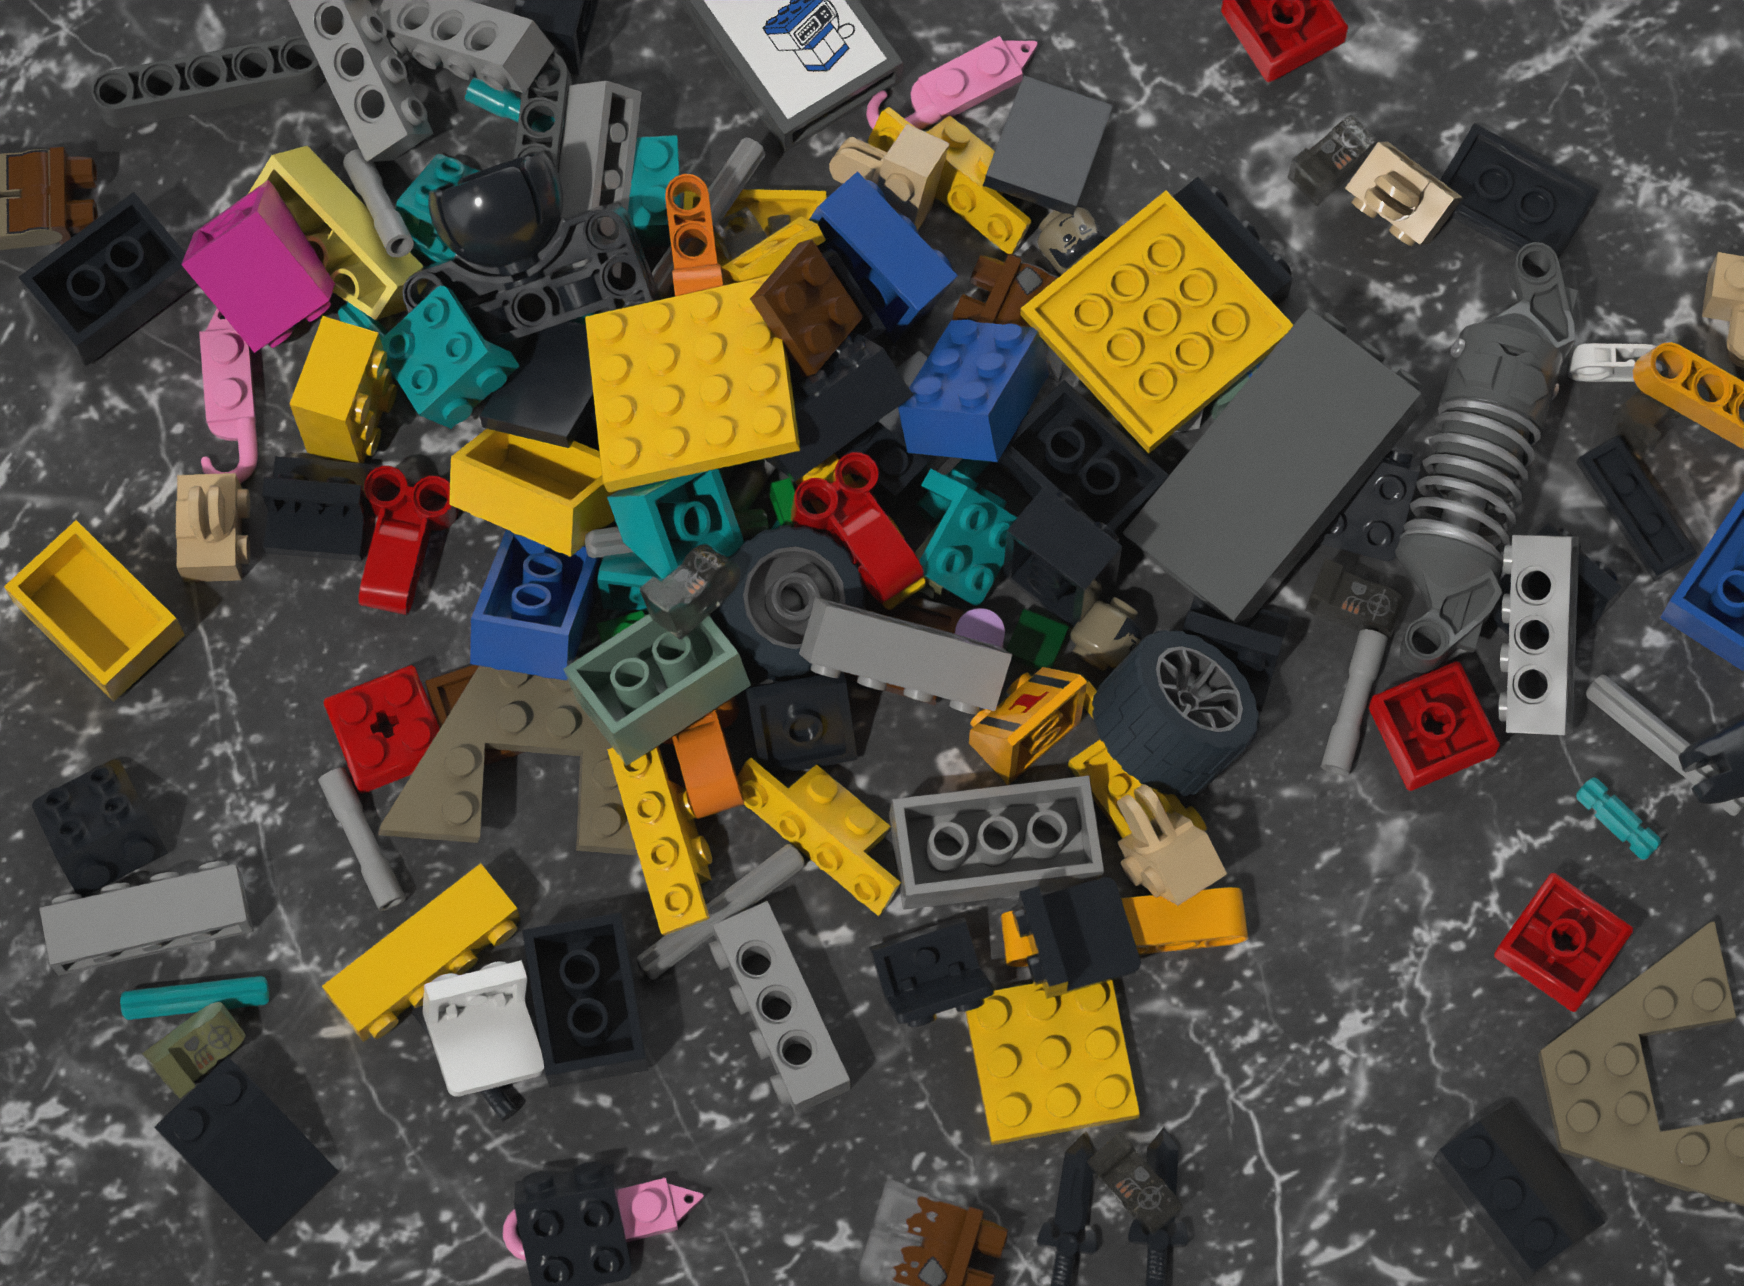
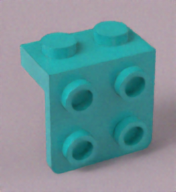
M445 286L435 288L381 339L383 350L387 352L386 364L391 369V372L419 416L450 429L466 420L471 415L473 408L491 392L502 387L507 377L519 367L510 351L483 339L454 292Z
M930 468L921 486L950 503V506L919 560L924 576L972 605H979L984 600L1004 564L1007 529L1017 517L1003 509L1007 503L1004 499L983 488L977 493L975 489L978 483L955 470H952L949 477Z

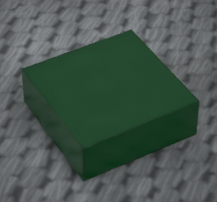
M1023 609L1006 651L1012 654V660L1040 670L1042 667L1053 669L1067 636L1069 626Z

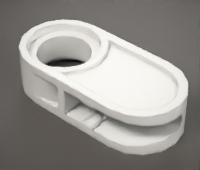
M1602 343L1574 346L1567 357L1568 377L1584 382H1634V364L1639 357L1657 346L1648 344ZM1656 360V369L1662 375V365H1660L1659 360Z

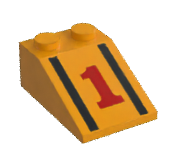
M1042 667L1033 676L1028 672L1024 673L1007 689L1006 693L1009 697L999 704L995 711L983 708L971 720L970 724L973 728L970 730L969 744L1005 783L1010 785L1081 723L1087 681L1080 674Z

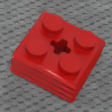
M1223 0L1221 6V13L1267 82H1271L1343 44L1346 41L1349 28L1332 0ZM1280 14L1284 19L1292 17L1293 21L1290 24L1280 23L1276 20V16Z
M1460 662L1451 663L1374 695L1369 705L1370 713L1409 791L1492 758L1500 746ZM1427 718H1431L1434 724L1441 722L1444 724L1440 735H1435L1432 731L1427 732L1424 729Z
M413 665L325 698L323 701L354 783L361 794L412 775L440 730L417 670ZM384 721L397 724L393 727L394 735L389 738H385L382 732H376L380 729V723Z
M1551 873L1499 944L1494 956L1568 1010L1576 1012L1633 932V928L1556 873ZM1564 933L1572 938L1569 946L1574 951L1565 949L1563 952L1559 951L1555 947L1556 940L1551 935L1556 938L1562 937Z

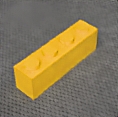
M480 863L322 985V988L333 1005L363 1042L371 1036L379 1039L398 1024L397 1016L410 1007L411 1004L415 1008L423 1005L424 984L431 983L434 979L444 974H464L478 961L476 955L492 943L496 947L507 941L518 929L515 925L521 920L518 909Z

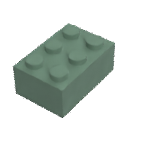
M688 590L677 595L563 669L577 702L626 766L751 686L739 653Z

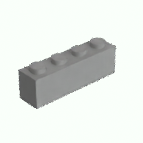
M610 81L569 85L558 172L563 190L562 217L567 219L572 215L610 203L620 205L628 211L641 91ZM602 216L597 219V231L603 238L608 240L618 238L620 232L619 225L613 218ZM588 259L559 268L557 272L559 274L585 265ZM622 262L614 264L613 275L615 279H620Z
M818 597L815 598L799 652L803 658L812 663L811 671L832 678H839L841 671L859 676L857 683L883 691L886 690L889 683L904 687L903 694L905 696L928 703L932 702L933 696L950 699L949 707L974 715L978 714L979 707L992 711L996 710L1012 654L998 645Z
M214 861L198 867L199 872L179 876L177 872H165L152 876L149 879L150 883L130 887L129 883H116L103 887L100 890L101 894L82 898L80 894H67L56 897L51 901L52 905L39 908L50 966L60 976L253 932L243 876L236 864L228 865L226 861Z

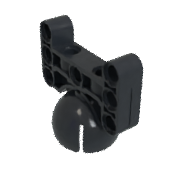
M543 151L534 153L531 156L525 155L462 177L456 186L453 183H448L430 191L428 194V208L432 224L440 239L456 255L419 269L407 279L402 291L403 300L409 314L424 300L417 289L420 279H429L437 287L445 286L451 289L483 339L494 345L532 334L607 307L610 308V311L661 300L628 211L620 205L610 203L572 215L567 219L562 217L563 190L560 177L552 161ZM608 216L617 222L620 230L617 239L608 240L598 233L596 223L599 217ZM588 259L585 265L559 274L557 272L559 268ZM625 262L634 268L636 272L634 284L623 285L616 281L613 275L615 263ZM525 271L526 274L521 276L520 272ZM498 290V293H496L495 296L486 298L484 300L472 304H469L467 301L474 297ZM534 293L544 300L546 306L544 315L535 316L526 311L523 304L525 294Z

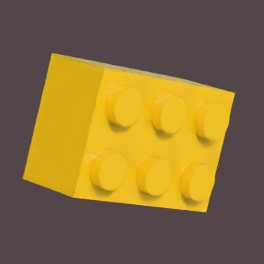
M322 316L290 401V407L307 453L333 461L364 463L367 455L373 456L375 454L381 437V429L377 428L383 412L389 413L391 411L397 393V386L393 385L391 369L386 364L387 352L383 350L378 332Z
M485 429L451 456L449 505L510 530L514 534L545 545L556 552L571 557L585 545V535L588 532L604 529L615 520L607 497L617 491L608 492L603 484L600 451L573 441L570 448Z
M77 520L4 586L13 603L113 702L185 636L177 618Z

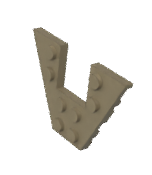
M576 656L574 662L581 657ZM479 666L383 820L378 835L478 843L481 829L485 749L580 756L576 851L638 855L607 751L612 746L577 702L568 679L565 681L543 678L536 675L497 670L484 666Z
M1715 921L1709 922L1539 1052L1538 1057L1559 1152L1580 1159L1588 1158L1609 1168L1619 1171L1627 1170L1655 1179V1182L1687 1192L1695 1191L1708 1195L1716 1201L1723 1203L1727 1201L1744 1207V1118L1660 1132L1639 1038L1729 1023L1736 1019Z

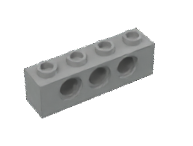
M288 0L366 162L392 161L433 134L427 121V111L422 102L416 98L407 80L405 65L395 55L386 36V26L382 19L375 14L369 0ZM342 14L344 16V25H342ZM362 56L364 57V68L362 67ZM382 98H384L385 102L384 110L382 108Z
M384 0L375 13L384 22L387 30L386 36L398 58L401 59L406 55L415 58L421 64L431 69H436L437 66L449 69L453 74L465 80H469L470 77L481 79L487 85L499 91L509 88L525 94L555 49L533 20L469 0Z
M1512 535V545H1505L1503 567L1505 574H1511L1510 594H1504L1502 621L1503 623H1509V643H1502L1500 668L1501 672H1508L1507 692H1501L1499 697V720L1506 721V733L1567 735L1573 733L1579 537ZM1536 571L1545 573L1551 582L1550 592L1543 599L1534 597L1528 589V580ZM1534 620L1543 622L1549 630V640L1542 648L1532 646L1526 636L1527 628ZM1532 669L1542 672L1547 678L1548 687L1541 697L1531 695L1525 687L1526 675Z
M768 901L714 924L713 930L716 940L710 942L709 947L720 971L728 967L736 985L729 987V991L740 1015L749 1012L756 1026V1030L749 1032L760 1059L770 1057L777 1074L771 1076L770 1081L781 1105L790 1102L795 1114H798L849 1091L850 1079ZM753 955H762L770 961L771 965L765 973L751 975L743 969L745 960ZM774 999L786 1001L791 1007L790 1013L781 1020L768 1018L763 1013V1009L769 1001ZM793 1044H803L812 1052L810 1059L801 1065L790 1064L785 1060L783 1054Z

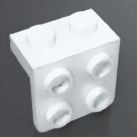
M522 960L508 964L506 962H493L484 966L480 971L463 975L454 973L444 974L434 979L431 983L424 984L422 1012L447 1090L452 1096L459 1097L535 1078L544 1073L542 1051L525 1003L527 975Z

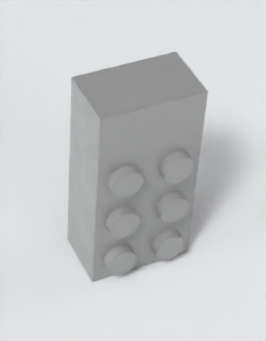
M1089 776L892 799L889 818L898 880L901 882L899 887L903 910L1019 896V891L1039 886L1041 893L1059 891L1100 879L1104 873Z

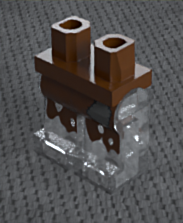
M1008 254L1005 262L980 255L970 277V283L991 293L986 303L962 294L954 310L952 320H972L981 323L1016 324L1031 327L1020 315L1021 308L1054 282L1058 276L1052 275L1036 265L1022 262L1021 258ZM1043 340L1049 371L1048 378L1059 382L1066 364Z
M887 1178L874 1220L875 1229L872 1228L860 1265V1280L881 1286H993L995 1275L972 1269L970 1266L975 1251L1001 1259L1008 1238V1230L992 1221L985 1220L984 1211L972 1207L968 1208L953 1201L907 1188L906 1184Z

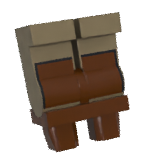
M52 147L50 150L34 149L22 153H1L0 250L45 246L57 242L62 245L72 238L75 233H79L98 218V210L94 199L74 201V189L97 188L98 169L92 157H69L64 147Z

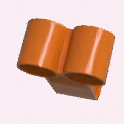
M693 174L676 176L669 182L666 188L665 200L674 270H672L675 296L723 286L721 266L717 263L707 186L701 178ZM685 191L693 192L701 199L699 204L690 210H683L677 207L674 200L676 196ZM698 238L707 247L701 255L690 257L683 254L680 246L686 239Z
M736 695L663 742L665 744H674L688 796L697 819L745 804L724 732V728L730 726L737 719L740 711Z

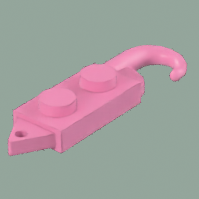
M998 36L919 77L913 84L911 91V102L915 113L904 119L915 128L923 130L939 121L941 122L949 115L954 117L1021 82L1023 70L1037 50V42L1003 41ZM1023 49H1027V50H1029V52H1026V53H1025V52H1022V50H1023ZM884 90L874 95L867 105L866 116L872 129L879 117L880 104L888 96Z
M217 308L206 331L199 332L206 422L211 433L216 437L227 441H238L239 463L232 471L220 472L212 466L210 458L205 456L201 459V465L205 474L236 473L241 484L252 475L258 460L251 348L226 318L219 319L223 314Z
M666 1178L618 1189V1203L626 1241L631 1242L678 1230L677 1224L704 1199L703 1194L668 1184ZM687 1196L694 1198V1201L690 1204L684 1200ZM514 1209L507 1216L503 1225V1239L507 1249L516 1258L526 1261L522 1241L517 1233L518 1222Z

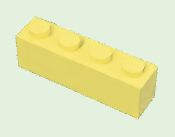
M308 146L272 155L249 193L269 179L335 283L332 292L374 320L407 310L402 294L404 283L411 275L424 266L410 252L398 258L391 257L387 253L374 227V220L368 208ZM424 278L418 281L417 289L419 294L429 279Z

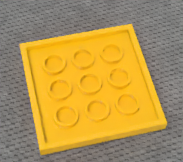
M1167 190L1026 303L1020 311L1022 318L1039 332L1040 337L1148 453L1153 451L1268 356L1293 327L1289 319Z
M769 276L585 317L602 478L608 492L800 451L788 355L783 340L773 335L750 300Z

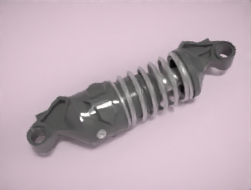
M1533 242L1526 244L1519 250L1515 258L1509 282L1519 302L1499 315L1466 326L1451 347L1453 358L1439 402V416L1435 418L1441 433L1429 439L1430 446L1435 454L1422 461L1427 473L1432 476H1426L1416 482L1418 490L1425 497L1411 502L1410 507L1414 515L1420 519H1413L1403 525L1405 532L1400 536L1395 551L1398 561L1420 589L1429 609L1426 614L1409 625L1400 645V657L1403 664L1415 673L1433 671L1457 648L1474 652L1481 627L1491 616L1502 595L1499 581L1502 574L1503 558L1500 553L1504 551L1505 545H1510L1509 536L1506 531L1516 524L1515 514L1512 510L1522 503V494L1519 488L1528 482V472L1525 467L1535 460L1534 450L1531 446L1541 439L1540 435L1544 429L1551 401L1559 391L1557 381L1562 363L1569 356L1575 342V323L1572 312L1579 290L1565 287L1558 257L1555 251L1544 243ZM1529 264L1536 265L1544 271L1545 275L1539 278L1531 277L1523 270V266ZM1434 484L1440 494L1431 491L1425 485ZM1511 491L1513 495V500L1507 504L1506 501L1508 500L1509 493ZM1419 506L1444 508L1441 519L1426 513ZM1505 513L1507 521L1500 525L1486 514ZM1482 522V523H1484L1485 525H1487L1488 527H1479V526H1480V523ZM1498 534L1500 536V543L1497 546H1493L1480 536ZM1418 637H1426L1435 644L1436 651L1431 654H1422L1413 647L1412 640Z

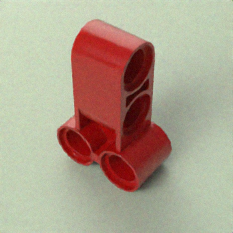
M852 452L844 455L837 462L832 483L821 478H810L803 481L797 487L791 508V520L795 527L806 526L813 528L814 531L819 533L826 532L841 547L844 546L850 553V557L854 561L853 563L858 564V571L862 574L861 579L867 590L879 603H884L924 577V572L912 549L873 497L878 481V468L875 461L863 453ZM849 474H856L861 476L867 485L862 488H852L846 485L842 478ZM808 500H817L822 502L827 510L820 514H812L806 511L802 504Z
M380 466L373 469L364 481V492L372 512L378 519L360 584L358 602L360 606L408 616L415 598L431 532L447 529L454 524L459 515V508L449 505L450 483L446 479L439 476H427L419 480L414 487H409L404 474L399 469L392 466ZM394 485L400 488V492L394 500L381 501L376 498L378 491L385 486ZM441 495L447 498L446 505L441 510L433 512L423 508L425 501L429 497Z

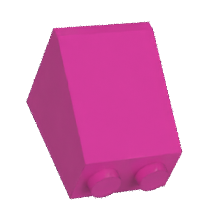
M269 179L195 231L181 264L254 353L267 344L271 348L278 346L292 334V326L304 318L308 322L315 320L331 305L329 300L335 283Z

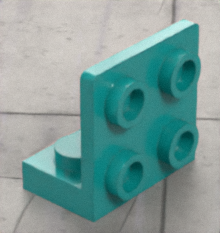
M437 154L397 200L395 210L401 215L414 241V246L410 251L413 256L434 264L456 255L440 239L432 224L428 208V194L430 191L448 183H453L456 186L462 177L478 172V170L462 164L457 159Z

